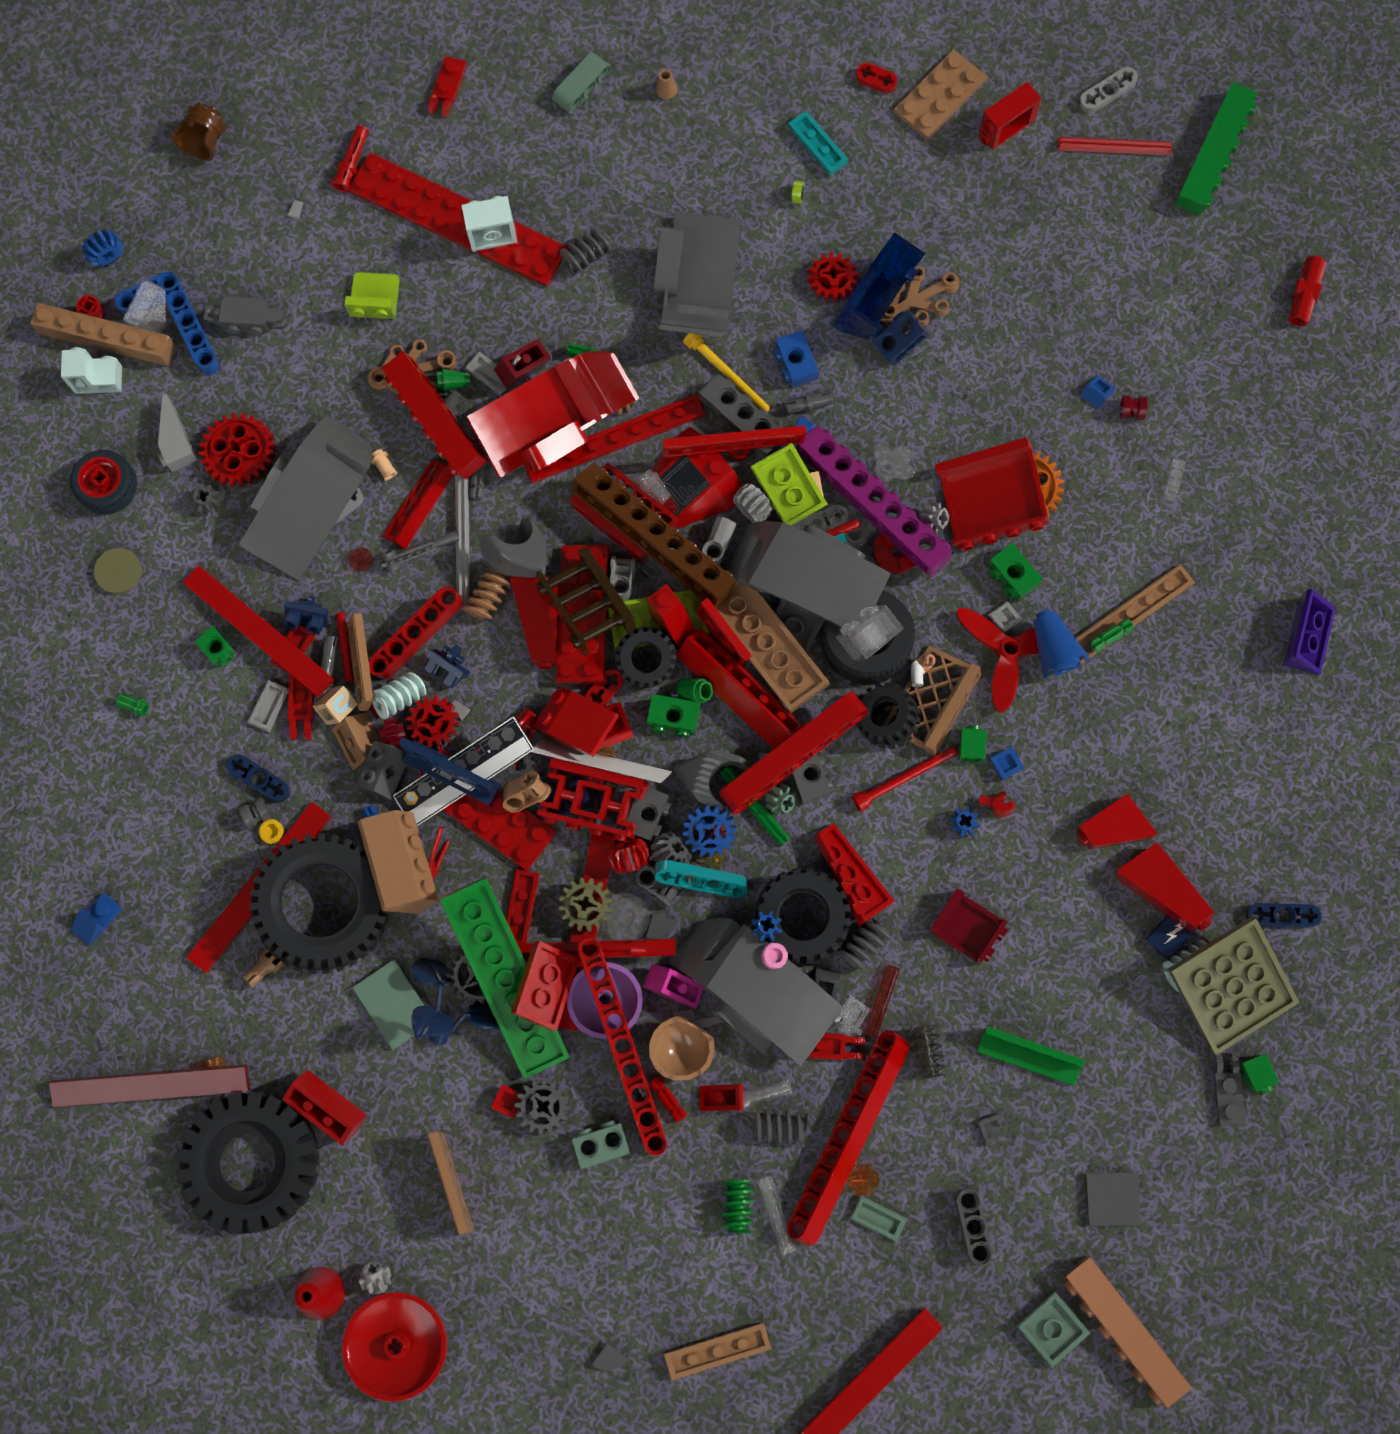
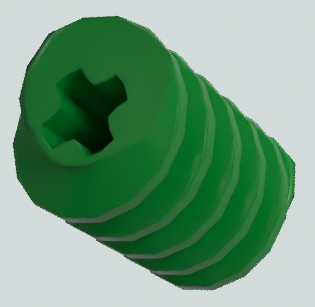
M729 1179L722 1182L723 1186L729 1188V1190L722 1192V1196L729 1198V1201L722 1203V1207L729 1209V1211L721 1213V1217L728 1219V1222L721 1224V1228L728 1230V1233L753 1234L752 1230L746 1228L747 1225L753 1224V1220L746 1217V1215L753 1213V1209L746 1206L754 1202L753 1198L747 1196V1194L754 1192V1188L747 1186L748 1183L754 1182L753 1180Z

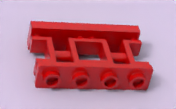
M551 757L549 764L551 771L548 773V777L557 780L558 785L553 803L545 801L540 803L541 808L537 810L536 815L543 817L542 822L557 825L558 821L566 823V828L580 831L581 827L589 829L588 833L603 837L604 833L612 834V839L626 842L627 838L634 840V831L637 828V824L626 821L632 798L644 801V793L648 791L649 782L642 778ZM564 772L589 778V781L579 779L576 791L574 792L566 790L569 778L559 774ZM610 783L636 789V791L625 790L621 803L612 801L615 789L605 785ZM586 787L605 792L599 814L580 810ZM563 799L573 801L570 813L579 816V819L550 813L549 811L550 809L560 811ZM609 810L619 812L616 824L626 827L624 831L595 824L596 820L606 822Z

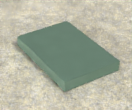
M394 959L352 987L392 1050H395L415 1036L411 1022L412 1013L416 1007L424 1005Z

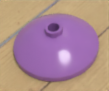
M606 962L628 1028L630 1029L637 1021L642 1009L643 998L640 985L634 975L626 968L615 963ZM599 965L592 967L590 971L592 979L599 980L604 976L603 967ZM583 969L574 977L567 998L569 1015L582 1032L595 1038L607 1039ZM603 990L599 993L598 999L601 995H607L609 998L608 1003L612 1000L611 991ZM611 1014L607 1018L608 1027L616 1028L619 1026V1015Z

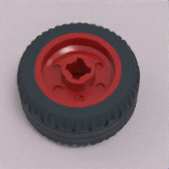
M97 450L89 454L87 453L77 461L71 473L70 484L74 496L86 509L97 514L107 515L114 514L119 510L121 511L131 503L130 501L135 497L134 494H136L137 477L134 469L124 457L110 450Z

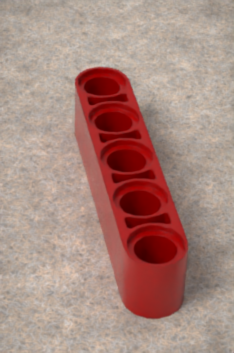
M445 586L440 588L369 659L370 673L381 680L391 678L460 610L463 604L461 595L452 587ZM454 595V600L450 604H445L447 596ZM437 612V617L433 621H428L430 613ZM419 628V635L416 638H411L413 630ZM402 645V652L395 656V648ZM385 662V669L378 673V665Z

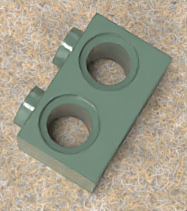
M615 1120L601 1124V1130L592 1132L591 1128L577 1132V1138L572 1139L581 1169L631 1154L621 1123L616 1125ZM615 1132L619 1135L620 1142L616 1147L611 1148L607 1145L606 1138L610 1133ZM591 1140L594 1142L596 1149L592 1155L587 1156L582 1151V1145L584 1142Z

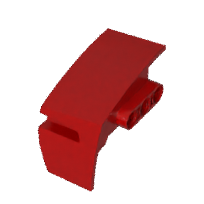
M587 351L562 361L468 415L466 419L498 478H501L526 462H529L534 472L546 467L589 441L584 429L636 401L639 397L614 353Z

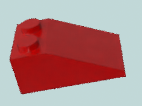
M558 686L556 691L552 693L544 710L539 714L533 727L553 742L594 757L619 715L572 690Z

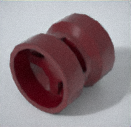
M1122 395L1120 407H1123V411L1120 413V418L1128 419L1132 416L1137 420H1145L1148 398L1146 396L1132 398L1131 395Z

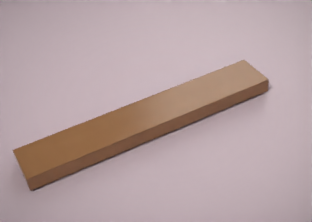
M1179 564L1077 636L1076 639L1090 658L1097 653L1089 646V641L1092 638L1099 637L1102 632L1116 624L1118 625L1125 618H1128L1133 626H1136L1191 587L1195 581Z

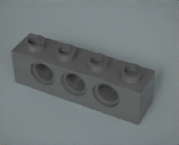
M719 373L699 392V400L734 432L752 431L759 428H783L779 423H773L764 409L754 406L751 398L746 393H740L729 378H723ZM725 398H730L733 400V402L730 404H725L722 402V400ZM747 413L750 417L748 419H741L739 415ZM781 446L755 448L754 450L760 456L766 458L778 451Z

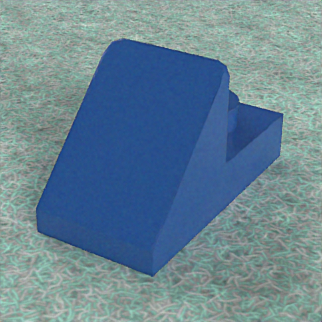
M103 892L87 911L79 910L71 931L85 944L90 946L123 908Z

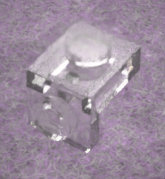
M846 995L841 1004L843 1010L837 1016L834 1023L839 1025L837 1029L841 1033L849 1037L852 1034L861 1036L863 1031L859 1027L870 1009L851 995Z

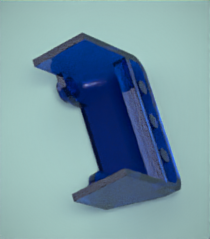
M894 232L872 262L832 327L840 332L869 340L871 336L876 338L883 327L880 325L882 317L906 281L911 283L918 272L915 267L926 253Z

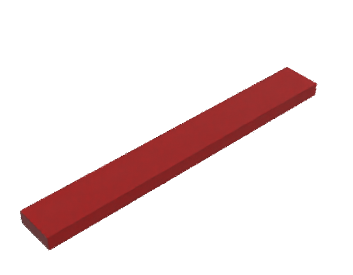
M695 394L587 436L589 441L537 472L533 471L529 462H526L524 466L531 483L534 484L705 417L706 414L698 395Z
M199 565L182 582L318 698L335 681L332 676Z
M311 802L271 853L274 855L278 854V847L284 844L287 848L291 845L290 840L297 838L298 842L304 841V835L311 834V838L315 839L332 816L314 802ZM267 858L263 862V864L267 865L268 863ZM259 868L186 957L203 972L208 973L252 918L250 910L252 899L250 894L251 889L255 887L253 883L255 876L259 877L260 875Z
M592 834L583 879L585 883H588L593 878L595 886L600 882L603 883L602 891L607 889L611 869L607 858V851L613 844H616V840L612 839V835L603 834V837ZM594 892L595 902L602 904L600 895ZM589 900L578 904L583 908V911H586L587 907H594L590 905ZM576 909L575 918L577 919L578 911ZM593 914L588 918V921L595 919L599 914ZM575 925L572 928L570 942H578L585 937L596 939L598 928L595 925L592 926V932L589 933L587 928L583 927L582 932H578V925ZM579 960L575 976L583 970L581 960ZM566 1001L558 1028L578 1032V1027L569 1015Z

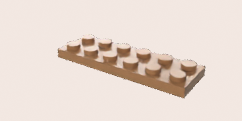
M736 581L733 593L716 609L752 655L749 661L788 711L792 713L829 686L830 683L759 592Z

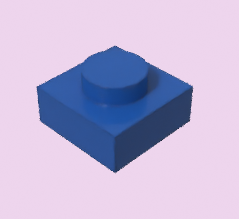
M1012 747L990 758V762L1001 781L1024 769Z

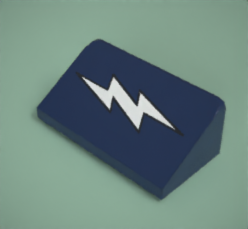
M1166 916L1150 933L1146 941L1162 957L1171 958L1193 932H1190L1171 917Z

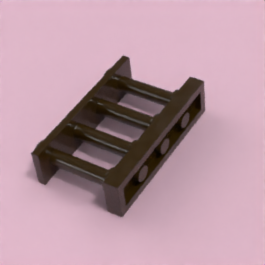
M587 546L578 550L580 560L577 565L548 580L545 579L541 571L536 572L538 582L535 583L540 595H546L570 632L571 636L569 638L576 650L580 648L584 656L589 654L586 642L617 625L619 627L623 626L627 633L636 629L633 615ZM581 573L589 574L591 577L589 582L557 598L552 588ZM593 590L601 592L600 600L570 616L563 607ZM604 608L612 609L614 612L612 614L613 617L583 633H580L575 626V623Z

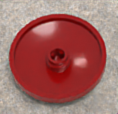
M406 1292L385 1293L365 1302L348 1322L342 1343L344 1365L354 1384L365 1394L375 1399L389 1402L410 1399L431 1386L443 1369L448 1350L446 1328L438 1312L424 1299Z

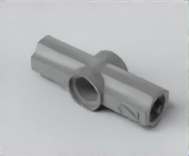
M717 516L702 552L708 555L711 549L720 550L719 556L713 558L716 564L720 566L725 560V553L737 524L730 519Z

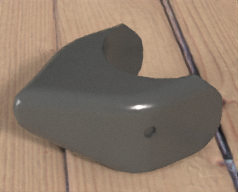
M531 517L523 518L520 522L519 530L524 541L522 544L505 543L493 534H486L481 537L479 542L481 553L490 566L499 574L537 578L536 572L541 571L543 576H545L547 544L543 533Z
M711 750L675 765L673 770L696 804L704 809L706 803H709L711 809H714L715 805L719 804V811L722 812L724 809H728L727 817H729L731 814L729 808L715 800L709 789L710 782L718 771L727 766L747 769L749 762L740 756L726 751Z

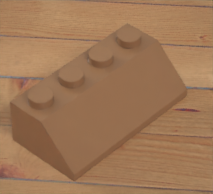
M393 810L360 819L358 825L382 911L420 914L439 901L413 812Z

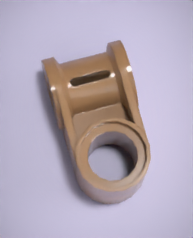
M528 771L524 775L509 780L504 784L503 807L509 812H519L533 804L544 801L549 796L551 788L547 783H543L539 779V774L536 771Z

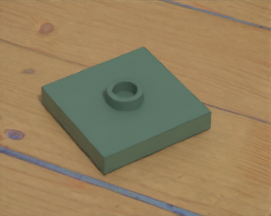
M1055 1291L1015 1325L1051 1368L1090 1334L1088 1329Z

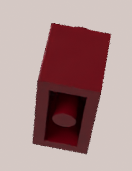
M536 339L502 358L493 370L505 388L508 389L541 370L551 357L539 339Z

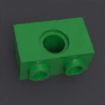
M1013 543L989 561L988 572L991 577L996 581L999 579L1005 586L1003 590L1010 599L1015 598L1017 602L1039 587L1043 581V578ZM1014 570L1019 574V577L1011 578L1007 572Z
M652 694L647 725L652 727L651 731L664 734L668 730L674 731L676 736L689 738L690 735L696 734L701 709L700 702ZM675 712L680 715V719L676 722H670L667 720V716Z

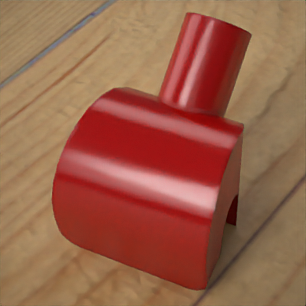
M1005 791L996 794L994 797L980 795L979 805L991 807L992 812L1002 818L1009 816L1016 806L1013 801L1003 802L1007 799Z

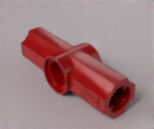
M1317 255L1307 256L1304 262L1301 276L1295 285L1297 289L1295 294L1292 295L1294 300L1287 320L1293 325L1307 326L1310 321L1313 307L1322 289V284L1320 283L1327 263L1323 257Z

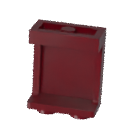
M957 888L929 932L980 965L983 960L988 962L992 957L995 949L991 947L996 940L1001 942L1009 929L1005 925L1008 921L994 915L965 896L966 893Z

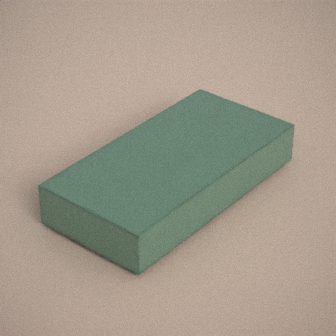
M860 1195L850 1217L851 1220L894 1242H897L907 1221V1218Z

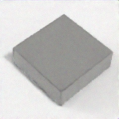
M1008 601L988 615L994 625L1004 634L1022 621V618Z

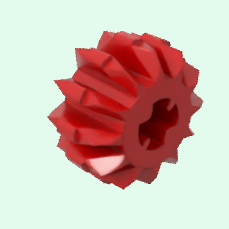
M634 838V840L627 839L626 842L618 841L617 844H613L607 851L609 864L616 873H631L646 866L650 861L649 849L644 840L640 838Z

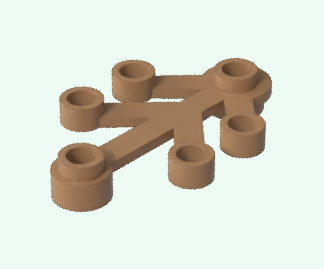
M920 266L914 267L911 270L912 281L906 300L898 304L900 293L905 290V280L901 277H895L891 281L892 292L889 302L882 305L879 309V319L885 325L890 326L894 322L893 318L898 313L913 308L920 310L914 314L917 318H926L925 320H919L923 326H926L929 323L927 311L934 312L939 316L947 315L949 312L948 301L942 299L934 303L925 300L942 291L947 294L955 293L959 289V277L955 273L948 272L942 276L940 282L918 293L921 282L925 279V270ZM921 273L922 275L916 276L914 274ZM947 279H952V280H954V281L948 282V281H946V280H947ZM940 306L946 307L945 309H939ZM887 311H893L894 313H892V314H887L886 312H887Z
M419 339L413 343V348L408 355L415 362L421 354L427 351L426 342ZM418 344H423L424 348L422 350H417L416 346ZM394 345L390 349V355L383 365L375 367L369 372L368 382L372 388L376 390L387 388L399 394L396 388L393 389L387 384L385 379L377 382L376 378L378 376L386 377L381 368L396 356L393 354L395 350L404 351L402 346ZM445 350L438 354L436 360L417 365L423 373L438 369L453 370L456 367L457 360L453 352ZM447 359L452 361L450 365H444L443 362ZM430 381V383L433 385V387H434V388L436 389V391H437L436 384H435L434 382H431V381Z

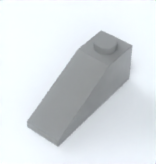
M166 393L162 395L158 446L161 453L158 454V457L163 467L168 466L174 472L198 461L175 406Z

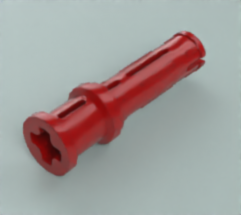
M356 125L343 161L337 164V173L330 182L331 187L335 190L345 193L350 191V182L357 173L356 164L369 134V130L362 125ZM356 142H358V145H357V147H356V150H355L354 154H352V152H353V150H354V147H355V145H356Z

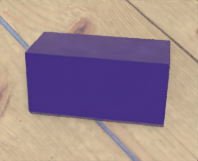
M1307 589L1299 598L1283 665L1320 675L1336 607L1313 589Z

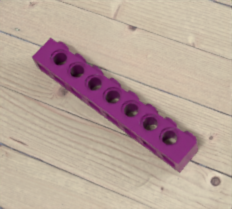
M817 425L806 434L803 444H797L798 454L813 469L819 471V474L929 578L950 561L952 550L949 543L944 539H939L934 534L930 525L927 523L923 524L917 518L916 513L910 507L906 508L893 491L889 492L877 476H872L860 460L856 461L850 456L849 450L844 445H839L835 442L834 437L828 430H823ZM829 451L830 454L822 455L820 452ZM845 466L847 469L840 471L837 467ZM857 481H860V482H862L864 485H862V486H855L853 483H854V482H857ZM878 497L880 501L872 502L870 498ZM895 513L897 517L890 518L886 514ZM906 528H910L914 532L911 534H907L903 530ZM927 544L931 549L924 550L920 546Z

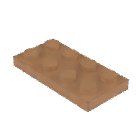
M953 49L894 109V114L928 140L987 80L988 76Z

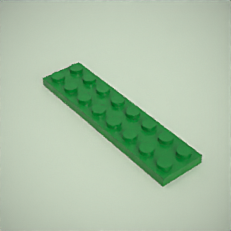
M486 876L440 897L439 900L524 1080L570 1058L558 1030H548L511 1014L527 964Z

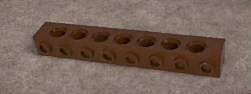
M593 462L574 478L572 492L702 601L709 598L717 608L733 593L736 579H734L729 571L722 569L712 557L705 555L697 548L694 542L688 541L679 533L677 528L665 522L657 512L648 508L639 497L630 493L621 482L613 479L604 468L599 467Z

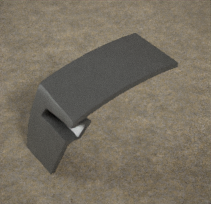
M771 521L755 522L746 525L725 570L733 575L737 582L756 591L767 592L858 637L861 636L891 574L865 560L866 556L859 550L815 526L806 524L803 530L784 522Z

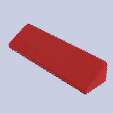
M435 460L430 461L382 535L383 538L402 549L408 547L453 477L447 464Z

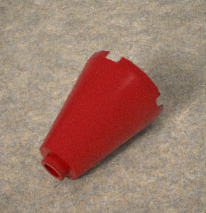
M314 1267L307 1270L300 1276L294 1288V1301L298 1310L304 1316L313 1320H324L333 1316L341 1308L345 1298V1287L340 1275L326 1267Z

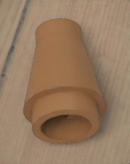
M668 69L660 71L655 88L656 94L662 99L673 98L678 91L672 72Z

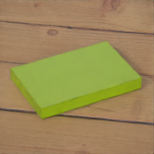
M792 443L750 467L780 520L786 524L793 526L828 505Z

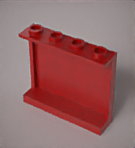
M1027 437L935 464L936 473L941 478L954 541L951 542L956 549L968 551L973 549L974 545L981 543L985 545L993 544L999 538H1014L1020 536L1021 532L1027 530L1032 532L1039 531L1045 525L1050 524L1032 443Z

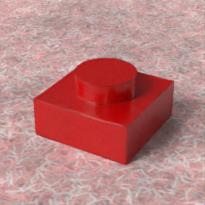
M501 1084L490 1108L514 1119L518 1108L514 1107V1104L521 1101L516 1097L519 1092Z

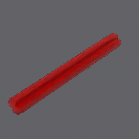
M1059 137L1057 149L1059 151L1170 155L1171 142Z

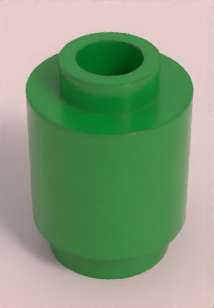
M685 678L677 686L679 699L704 703L713 694L711 683L705 679Z

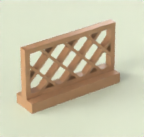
M929 645L924 654L932 653L940 657L943 665L931 668L923 674H928L930 686L920 689L914 687L915 690L910 691L912 688L910 678L904 689L910 696H917L919 702L917 707L921 710L924 718L923 722L915 726L917 728L926 726L928 731L924 741L915 738L912 732L911 737L913 739L908 742L935 756L981 676V669L973 663L969 665ZM958 666L964 669L960 677L950 679L948 668ZM945 670L947 681L934 684L931 673ZM949 685L951 689L950 696L939 700L936 689ZM933 690L936 701L922 705L919 694ZM938 705L940 712L938 717L927 720L924 709ZM898 706L893 707L883 726L891 724L894 717L898 716Z

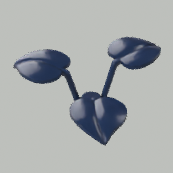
M415 960L411 967L415 979L427 985H438L436 1010L426 1005L418 1006L413 1010L411 1022L417 1040L428 1036L431 1042L444 1045L447 1043L451 1031L456 1032L458 1026L466 1018H469V1022L479 1028L500 1029L489 1004L486 1002L483 1006L480 1002H475L473 1005L470 1004L469 1012H465L453 1023L449 1015L440 1012L443 983H449L452 979L446 977V972L450 969L445 964L436 960Z

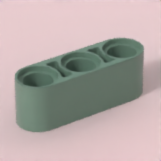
M594 52L589 53L553 93L552 100L572 114V110L577 105L580 106L588 97L587 94L591 90L594 91L602 82L601 79L606 74L609 75L611 65Z

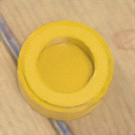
M270 819L263 822L259 827V837L267 844H276L284 836V828L277 820Z

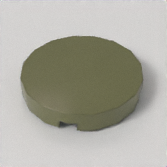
M113 548L102 553L94 566V578L97 584L106 592L115 595L126 594L138 585L137 583L143 573L142 564L138 557L130 550L124 548Z

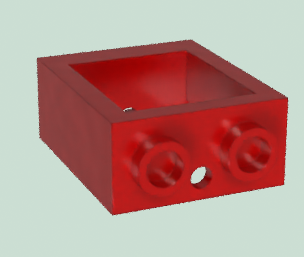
M1028 81L983 112L979 138L985 146L989 145L994 150L1036 120L1042 98Z

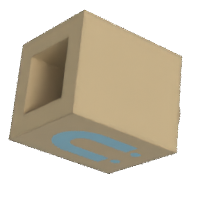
M344 686L330 688L312 707L323 721L330 725L340 723L358 703L354 700L353 694L349 689Z

